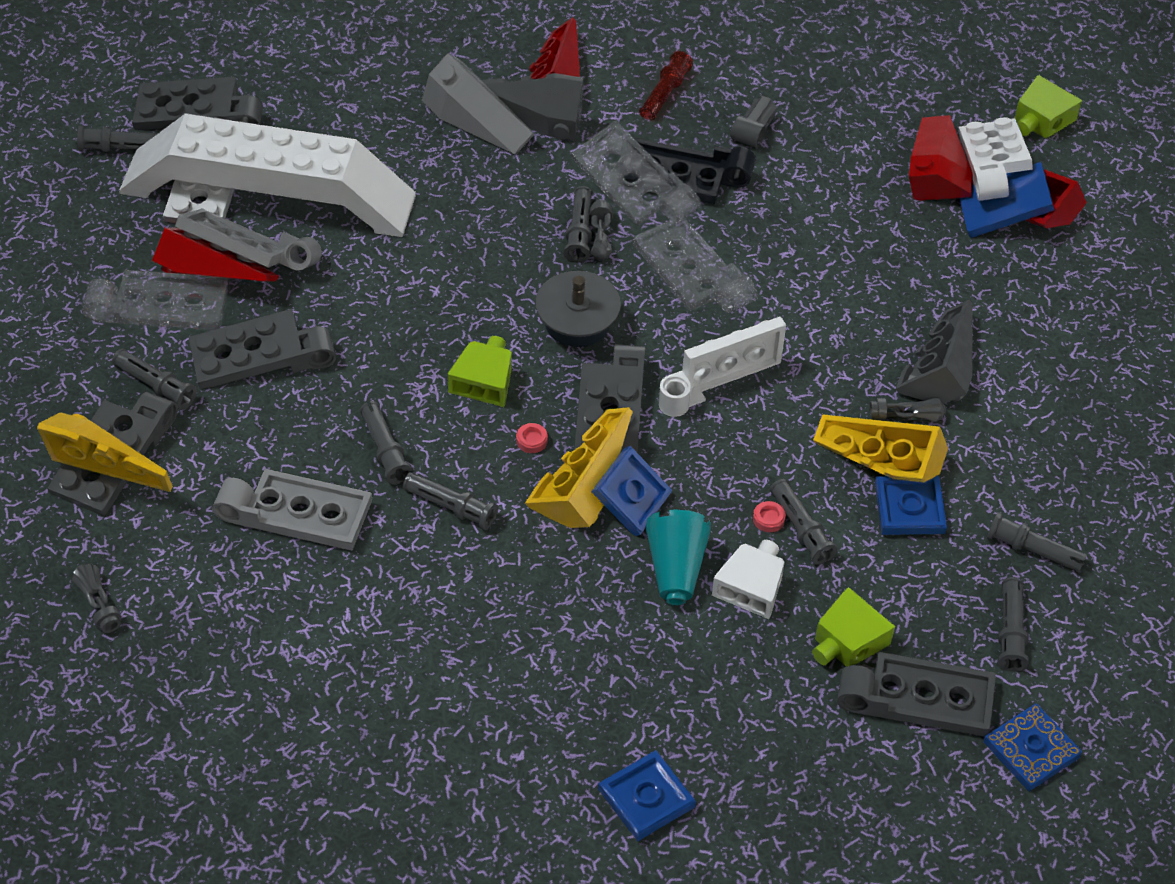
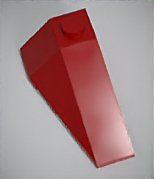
M573 17L555 29L540 50L542 55L528 69L530 72H533L531 74L532 79L545 78L546 74L553 73L580 77L576 20Z
M950 115L922 117L911 154L909 180L914 200L965 198L972 195V170Z
M1044 169L1054 211L1027 219L1026 221L1043 228L1069 225L1087 203L1078 181Z
M164 228L152 261L162 265L160 268L162 271L175 276L178 273L255 281H277L279 275L256 262L240 261L237 258V254L230 250H217L211 247V242L201 238L198 240L184 235V230L180 228Z

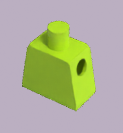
M1038 75L1020 98L1014 119L1017 121L1022 136H1028L1034 131L1042 137L1048 138L1077 120L1082 100Z
M491 336L487 344L476 341L469 342L448 373V393L504 407L512 372V352L505 349V340L499 336Z
M848 587L819 620L815 640L820 644L812 650V654L815 660L824 666L835 657L846 667L856 665L889 646L892 642L895 626Z

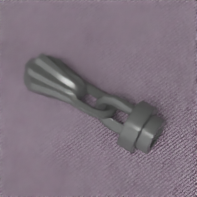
M597 200L590 207L589 216L594 229L598 230L590 254L595 259L603 261L608 259L612 253V248L607 235L604 233V229L609 227L611 223L613 209L607 201Z
M876 398V401H870L869 413L871 420L886 421L887 417L899 416L902 418H922L936 422L944 417L946 406L939 398H931L920 402H901L898 404L886 403L885 398ZM905 407H912L913 413H904ZM887 408H894V412H887Z
M93 563L79 565L73 572L71 581L82 590L90 606L94 609H99L93 617L96 628L102 630L103 633L117 630L121 625L122 617L117 607H106L108 598L101 584L100 569L93 565ZM98 592L100 597H97L95 602L92 594Z

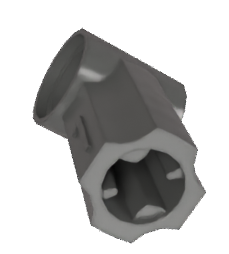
M765 96L755 99L745 115H739L736 118L731 129L730 138L757 149L759 147L757 145L758 142L762 143L766 128L777 112V106L774 105L772 99Z

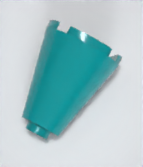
M669 510V516L659 517L660 512H657L647 518L646 532L659 595L668 604L682 605L693 596L711 532L710 520L707 523L704 522V515L689 510Z

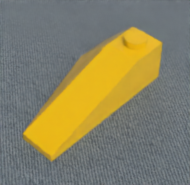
M629 407L607 409L582 435L583 444L572 452L567 451L563 455L561 460L564 464L553 475L547 472L525 502L527 507L569 528L590 527L597 520L598 514L604 506L592 493V490L619 456L633 411Z
M60 412L39 423L37 430L52 461L171 492L173 486L165 469L80 414L68 415Z
M823 414L813 439L818 445L892 479L923 483L940 474L948 451L942 430L938 426Z

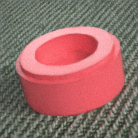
M528 423L518 429L516 443L522 451L538 453L547 446L548 434L543 426L536 423Z
M765 501L755 507L753 522L761 531L776 532L784 526L786 513L780 504Z

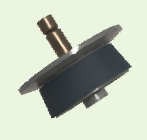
M568 271L555 275L540 287L536 296L537 314L545 324L549 335L562 344L574 347L592 345L604 338L610 326L616 321L621 308L620 296L613 284L600 275L586 271Z

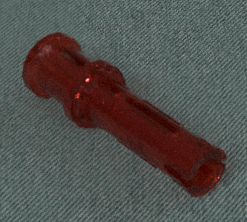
M674 51L671 54L669 64L660 71L659 82L639 109V114L642 118L650 121L655 120L673 89L681 86L684 80L683 76L694 65L692 58L687 53Z

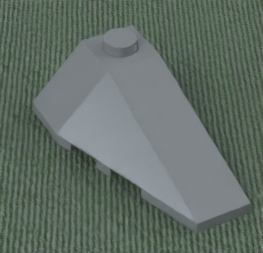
M447 53L429 74L422 101L439 119L513 154H517L534 136V133L457 57Z

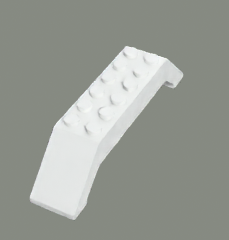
M184 114L136 150L119 190L120 194L148 198L152 191L173 179L343 205L372 227L374 233L403 237L416 196V192L356 139Z

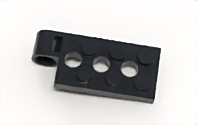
M631 137L617 177V185L715 204L721 185L741 188L750 183L756 163V156L745 147L729 149L715 146L714 152L708 153ZM654 164V165H656V166H658V167H657V168H648V167H646V165ZM675 170H683V171H685L686 173H684V174H677V173H675V172H673V171H675ZM708 175L712 176L714 179L706 180L703 179L702 176Z

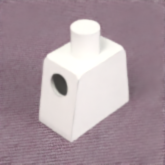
M763 540L758 549L747 544L740 545L715 575L712 596L769 619L782 580L785 563L782 558L776 556L779 552L778 545L770 540Z

